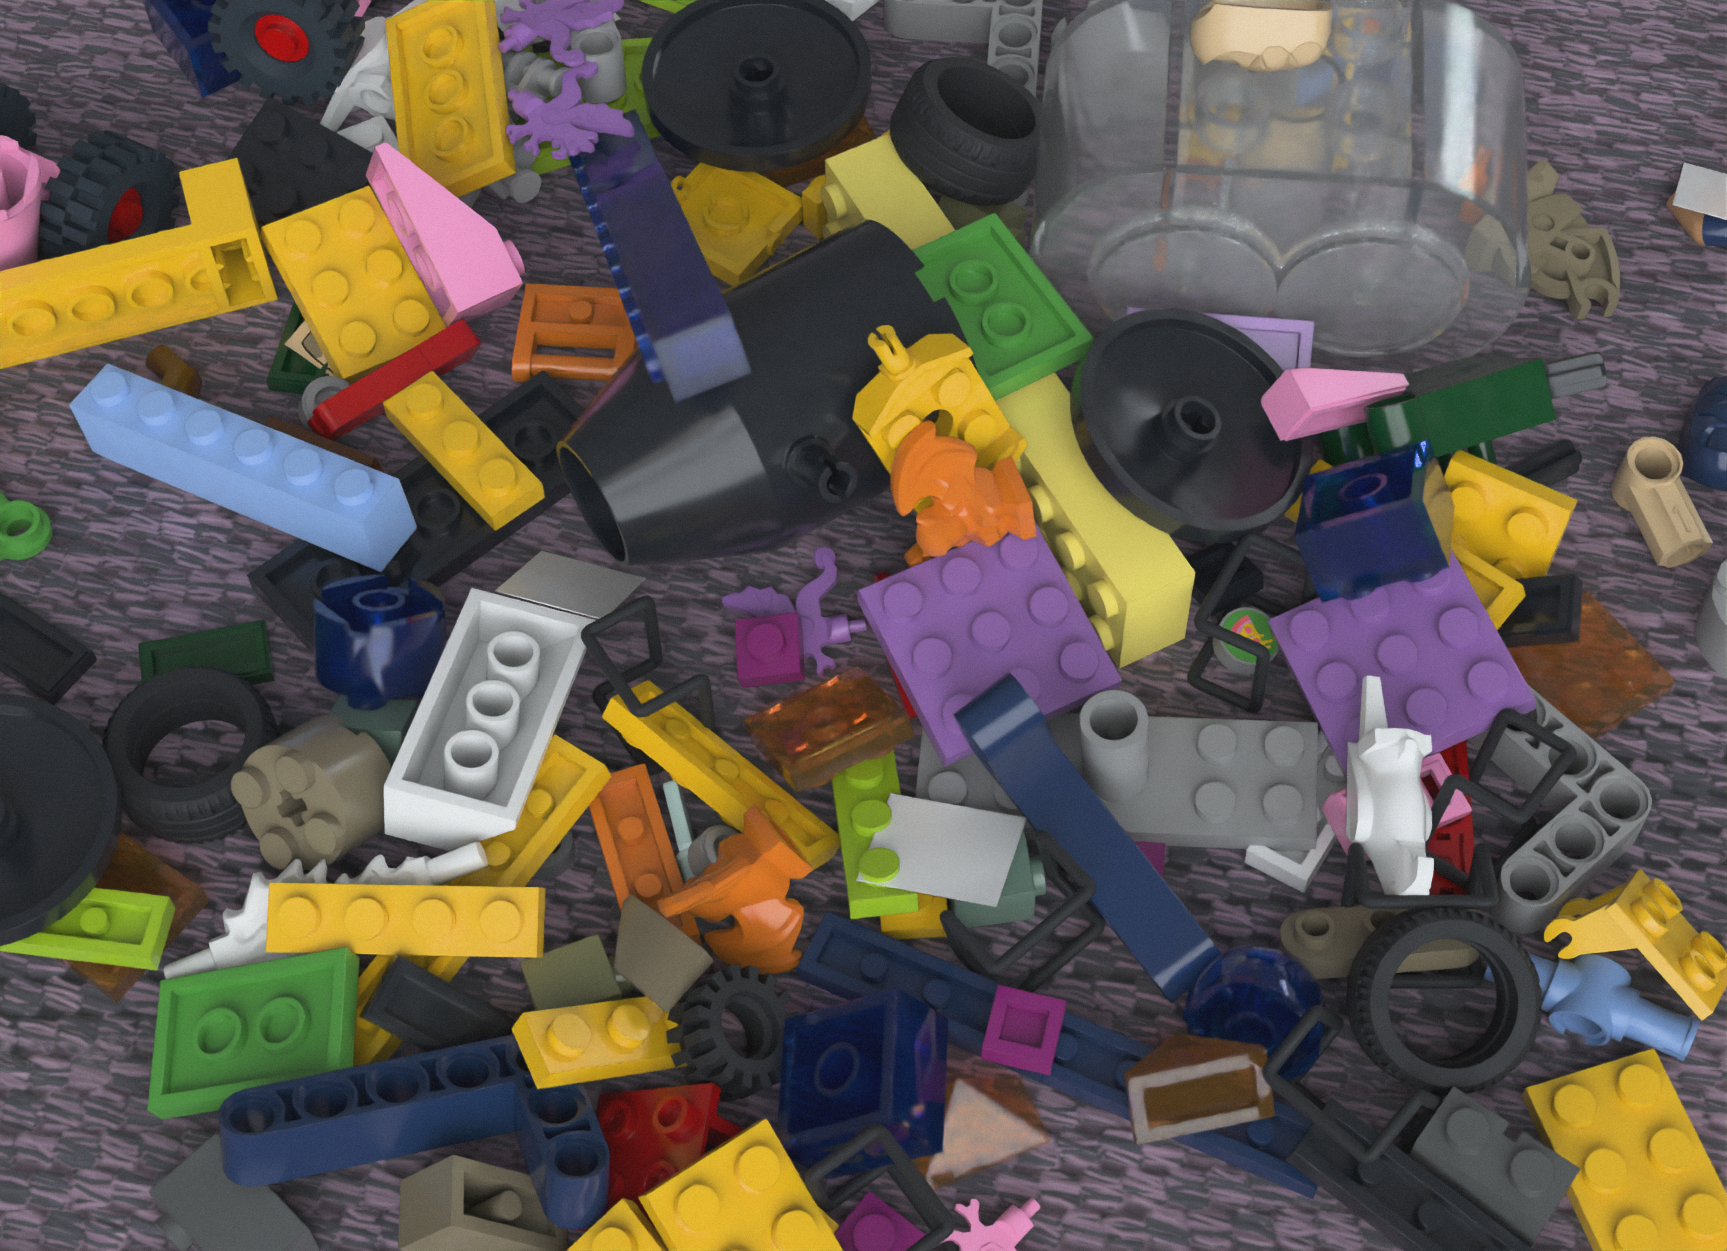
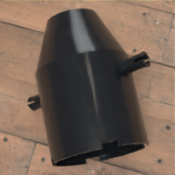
M869 219L860 220L652 327L558 441L556 446L562 474L580 513L603 549L617 564L622 567L775 552L891 488L890 474L852 419L856 395L880 372L878 366L882 364L874 349L868 344L870 333L873 332L879 340H883L876 328L882 325H890L894 328L897 337L906 349L927 334L952 333L968 345L960 324L946 298L944 297L933 302L929 293L916 276L915 272L923 269L924 265L903 240L881 223ZM972 355L971 357H969V359L971 360L972 364L974 365L975 369L977 370V367H976V364H975V361H974V358H973V355ZM939 410L931 412L923 422L930 420L935 424L939 416Z

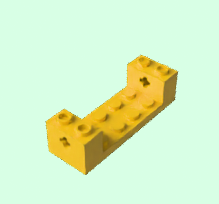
M238 158L179 172L191 220L190 225L162 230L154 234L0 271V369L278 300L265 247L260 237L261 232Z

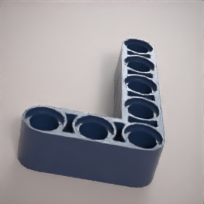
M1010 672L1006 673L953 714L973 752L1021 814L1027 818L1026 820L1035 832L1042 829L1049 832L1093 879L1096 890L1089 901L1171 1004L1226 962L1207 933L1055 743L1045 716Z
M514 1034L247 1088L230 1095L219 1108L222 1167L227 1178L238 1185L247 1187L265 1186L514 1132L543 1212L549 1221L565 1229H586L601 1219L608 1208L609 1147L583 1083L537 1089Z

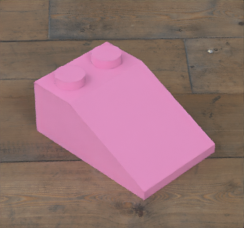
M387 142L376 146L366 172V177L446 327L463 318L468 323L509 304L523 284L520 275L525 273L523 261L511 240L503 242L497 229Z

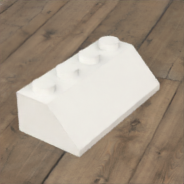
M471 588L384 784V824L386 835L451 851L475 841H481L516 829L587 650L581 639V631L586 625L594 622V619Z

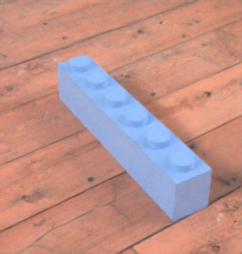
M107 363L69 404L93 452L379 572H382L417 528L398 478Z

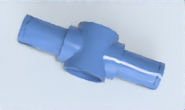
M1528 952L1540 979L1539 984L1542 990L1543 1001L1541 1010L1550 1013L1549 1023L1554 1030L1564 1034L1565 1029L1587 1037L1585 1044L1590 1046L1605 1045L1610 1041V1038L1621 1042L1624 1036L1664 1052L1678 1060H1685L1694 1041L1700 1021L1639 997L1641 990L1630 986L1631 976L1619 963L1597 954L1578 955L1572 958L1571 961L1560 958L1559 962L1555 963ZM1488 966L1484 979L1495 983L1493 974Z

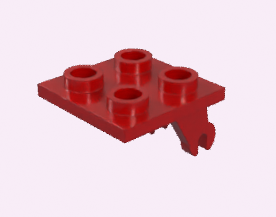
M715 1083L600 1094L596 1117L610 1153L609 1193L606 1213L622 1198L628 1199L636 1203L655 1228L638 1197L704 1156L706 1145L716 1148L744 1130L716 1115L721 1092L719 1086ZM588 1227L586 1229H578L576 1231L587 1232L591 1227Z

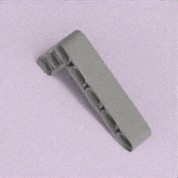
M883 0L884 25L889 33L905 39L989 43L987 64L1017 80L1036 98L1043 0ZM1030 186L1018 199L1012 202L1023 207L1027 203Z
M1530 686L1529 688L1535 697L1536 709L1523 715L1572 744L1575 748L1576 756L1567 768L1573 775L1563 774L1541 803L1555 817L1507 859L1497 878L1499 902L1496 906L1490 908L1491 914L1499 924L1503 925L1510 932L1518 934L1534 933L1544 927L1560 912L1567 901L1578 896L1624 854L1637 839L1652 805L1650 791L1641 779ZM1506 727L1490 760L1531 794L1561 753L1524 731H1514ZM1489 730L1467 740L1480 750ZM1604 809L1615 810L1625 819L1614 818L1607 814ZM1559 849H1570L1577 853L1581 859L1568 858ZM1512 889H1525L1534 894L1538 900L1523 899L1516 895Z

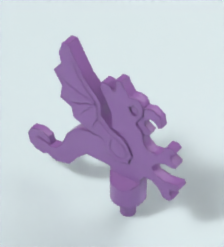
M518 0L520 7L526 10L519 12L512 10L508 6L504 7L505 13L500 14L501 23L514 24L505 29V39L498 44V48L502 53H506L510 49L519 52L531 44L537 36L551 41L550 54L557 62H563L570 67L579 66L584 63L586 57L581 50L572 49L566 51L571 43L570 30L595 29L601 22L613 20L614 13L621 10L624 0H598L590 2V0H545L542 4H534L535 0Z
M584 61L579 66L569 68L562 75V93L547 104L528 90L519 92L516 89H512L508 93V98L513 101L514 112L526 120L527 123L524 125L506 126L507 136L510 138V143L515 144L520 138L532 135L530 140L523 145L526 152H533V156L540 154L538 145L543 141H551L553 149L560 147V150L551 152L552 157L557 160L566 159L568 155H578L580 152L593 153L595 151L594 144L599 141L597 133L632 137L634 136V128L629 120L624 119L622 110L610 109L605 102L596 105L589 102L582 104L581 88L577 80L581 77L585 79L593 77L598 72L596 62Z
M820 547L814 551V563L818 569H824V572L818 578L807 583L798 592L796 599V612L802 620L804 661L809 657L816 660L817 676L820 678L824 675L825 669L829 668L833 671L836 667L834 660L822 653V648L826 645L852 641L851 633L867 631L865 618L849 621L847 613L822 617L820 602L837 585L838 569L835 566L837 561L836 555L829 547ZM748 585L741 593H730L722 597V604L725 608L750 615L753 618L795 612L786 594H777L772 586L759 590Z

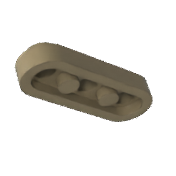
M1354 905L1351 908L1340 906L1297 911L1288 916L1281 925L1278 948L1279 958L1289 971L1300 977L1308 979L1348 977L1355 955L1362 947L1366 938L1383 922L1409 909H1370L1363 905ZM1466 909L1480 913L1478 909ZM1438 939L1420 946L1409 954L1401 963L1396 973L1461 968L1475 962L1481 954L1475 948L1461 941Z

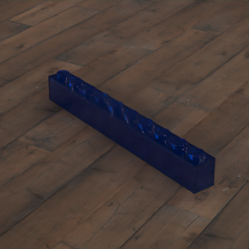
M636 109L623 114L624 119L631 122L634 128V136L625 137L609 133H597L599 141L594 144L595 151L593 153L580 152L575 156L568 155L651 380L653 384L667 380L674 401L678 402L751 374L752 371L731 314Z

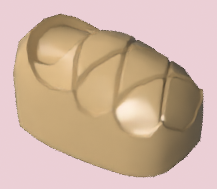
M1213 0L1198 11L1191 20L1189 40L1192 51L1203 66L1212 60L1238 63L1241 68L1255 72H1271L1304 67L1314 63L1325 53L1327 41L1331 34L1333 5L1330 2L1321 0Z

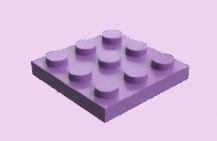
M1036 523L1037 537L1023 540L1007 532L1000 541L990 547L972 541L964 546L948 551L944 556L934 557L858 590L857 601L944 767L975 754L963 736L953 714L1008 672L1026 690L1047 721L1084 705L1092 696L1100 692L1118 690L1122 682L1120 675Z
M1447 540L1267 620L1270 631L1316 722H1318V726L1346 781L1348 742L1358 743L1362 680L1367 675L1380 677L1388 728L1410 729L1424 735H1431L1432 752L1424 758L1489 730L1497 714L1505 708L1513 709L1522 715L1536 709L1534 695Z

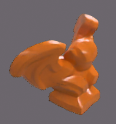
M925 420L915 426L903 439L896 450L890 475L891 494L897 511L901 516H906L913 510L917 502L925 496H930L934 502L933 505L924 508L916 517L915 537L917 543L904 554L909 568L923 563L932 557L944 556L952 547H961L970 541L990 547L1000 541L1007 532L1023 540L1037 537L1032 500L1011 456L997 461L992 471L983 467H975L978 457L975 447L960 439L936 436V426L930 420Z
M753 804L744 813V833L731 835L719 842L716 862L708 865L700 876L690 877L682 888L662 897L656 902L659 910L666 918L688 911L697 918L714 923L732 915L735 920L733 926L726 929L711 930L703 936L712 951L729 965L739 964L740 969L752 965L759 968L758 975L778 974L796 968L803 957V954L793 947L802 927L804 908L796 899L786 897L790 886V879H803L814 868L787 832L757 805Z

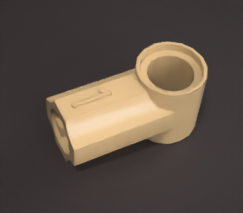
M1643 437L1634 441L1622 460L1612 480V496L1619 506L1632 513L1658 566L1670 568L1689 563L1699 556L1706 554L1713 542L1679 477L1683 467L1681 454L1673 444L1665 439Z

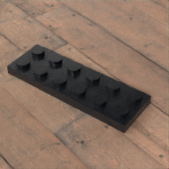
M542 370L477 415L504 445L542 482L545 498L497 531L493 530L421 454L391 475L400 480L417 528L382 572L305 540L298 539L247 574L252 589L326 668L570 494L560 468L556 446L558 441L585 409Z

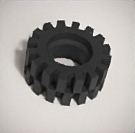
M739 964L731 965L696 981L678 1001L680 1004L674 1006L669 1011L667 1020L679 1024V1026L666 1031L667 1044H680L681 1051L671 1055L675 1067L684 1063L688 1064L690 1070L683 1079L689 1085L704 1081V1083H715L721 1088L720 1102H732L739 1098L741 1100L782 1082L789 1076L786 1071L795 1068L799 1057L790 1051L802 1047L803 1035L791 1033V1027L801 1023L798 1011L787 1014L784 1007L785 1004L793 999L787 990L775 994L772 990L778 980L770 973L758 978L759 968L752 965L740 969ZM724 1008L732 1012L744 1027L748 1040L746 1058L737 1054L730 1047L724 1036L721 1021Z

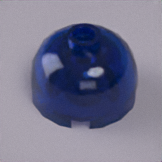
M1264 945L1234 946L1209 960L1199 972L1188 992L1183 1009L1182 1022L1185 1020L1189 1028L1186 1040L1191 1050L1213 1069L1241 1076L1236 1061L1263 1068L1267 1060L1304 1014L1315 1005H1320L1326 1009V1001L1313 972L1297 957L1278 948ZM1317 1021L1277 1071V1074L1285 1081L1307 1072L1319 1057L1325 1024ZM1237 1049L1251 1054H1240Z

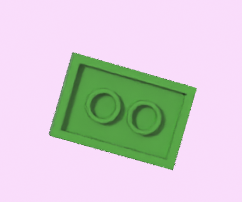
M992 213L912 250L924 265L923 269L915 272L916 276L929 293L933 302L944 297L948 301L968 345L974 353L973 358L978 374L995 401L1081 360L1094 343L1093 336L996 213Z
M344 947L161 980L147 1110L162 1120L218 1111L226 1098L235 1092L247 1088L353 1067L360 958L350 949Z

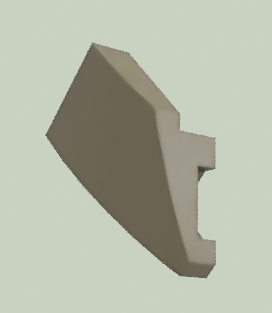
M630 894L623 901L614 968L665 1013H668L714 960L701 946L681 930Z

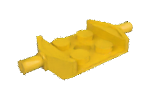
M882 325L876 328L883 340H879L873 332L870 333L868 344L874 349L882 364L878 366L880 372L856 395L852 419L890 475L896 450L903 439L915 426L922 423L935 410H939V416L935 423V435L952 437L972 444L978 456L975 467H983L992 471L997 461L1009 456L1012 457L1015 464L1017 463L1028 443L1021 434L1009 425L969 359L974 353L968 345L952 333L927 334L906 349L897 337L894 328L890 325ZM925 496L917 502L913 510L919 514L924 508L933 505L934 502L930 496Z

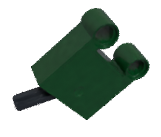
M1596 351L1543 363L1542 358L1462 357L1404 375L1409 383L1406 387L1407 390L1400 396L1383 399L1365 406L1363 410L1366 422L1318 433L1317 436L1323 461L1329 465L1350 463L1374 455L1377 470L1392 471L1419 465L1436 458L1439 472L1444 478L1451 458L1456 451L1467 448L1469 454L1496 465L1493 439L1556 420L1552 399L1605 387L1607 385L1606 368L1602 355Z

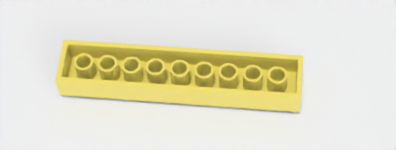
M888 134L825 159L826 185L821 187V198L827 211V224L822 227L824 239L863 219L874 220L886 226L903 240L911 250L956 231L921 180L903 163ZM1054 372L996 400L995 402L1009 425L1021 434L1028 443L1015 465L1032 500L1035 523L1101 643L1117 667L1120 669L1184 639L1195 571L1168 533L1147 524L1128 511L1096 478L1088 466L1075 437L1070 412V393L1057 374Z

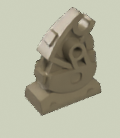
M1541 159L1473 222L1461 259L1475 267L1494 265L1501 273L1520 287L1522 286L1528 290L1533 288L1547 297L1566 299L1569 311L1576 320L1586 319L1591 307L1589 299H1594L1601 304L1603 309L1602 317H1610L1615 311L1620 294V262L1612 239L1605 227L1590 228L1582 217L1583 209L1569 195L1553 194L1560 175L1547 161Z

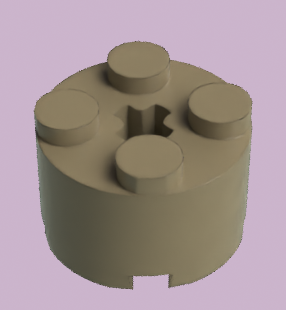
M332 715L315 717L254 751L245 761L242 770L233 775L231 780L233 796L242 805L246 820L260 841L261 854L272 867L285 869L295 859H300L303 870H312L324 858L328 866L385 829L384 784L391 771L390 763L377 742L365 731L355 735L347 728L339 725L345 722V719Z

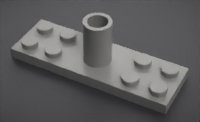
M1107 690L1092 696L1084 704L1080 714L1064 713L1047 721L1055 743L1133 841L1165 843V846L1248 849L1249 845L1266 846L1276 851L1309 852L1310 849H1316L1318 722L1148 716L1144 704L1136 696L1121 690ZM922 726L915 798L1024 817L976 754L944 767ZM1026 820L1023 828L1026 840H1036V832Z

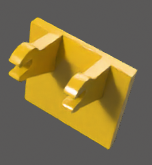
M1641 868L1634 872L1624 884L1591 900L1579 897L1567 901L1561 908L1558 917L1549 923L1544 932L1545 942H1550L1562 932H1567L1571 935L1572 941L1558 953V957L1562 959H1571L1583 954L1638 948L1701 1021L1713 1013L1727 987V953L1724 948L1708 932L1702 931L1698 933L1680 913L1683 907L1673 890L1658 878H1654L1651 881ZM1576 914H1580V915H1581V916H1579V917H1577V918H1576V917H1573V916L1576 915Z

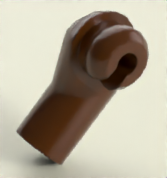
M161 344L151 350L146 358V367L162 380L161 385L198 399L203 386L198 372L166 345Z

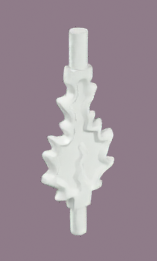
M479 841L430 859L428 856L419 858L406 857L404 862L397 868H388L384 856L380 854L370 861L359 876L350 879L347 874L343 873L334 884L440 886L487 867L488 861ZM325 858L320 860L305 875L300 859H295L276 879L268 880L262 872L253 873L243 909L232 910L226 908L223 912L226 933L211 939L209 948L165 965V978L170 979L311 954L266 952L269 883L327 884L328 869Z

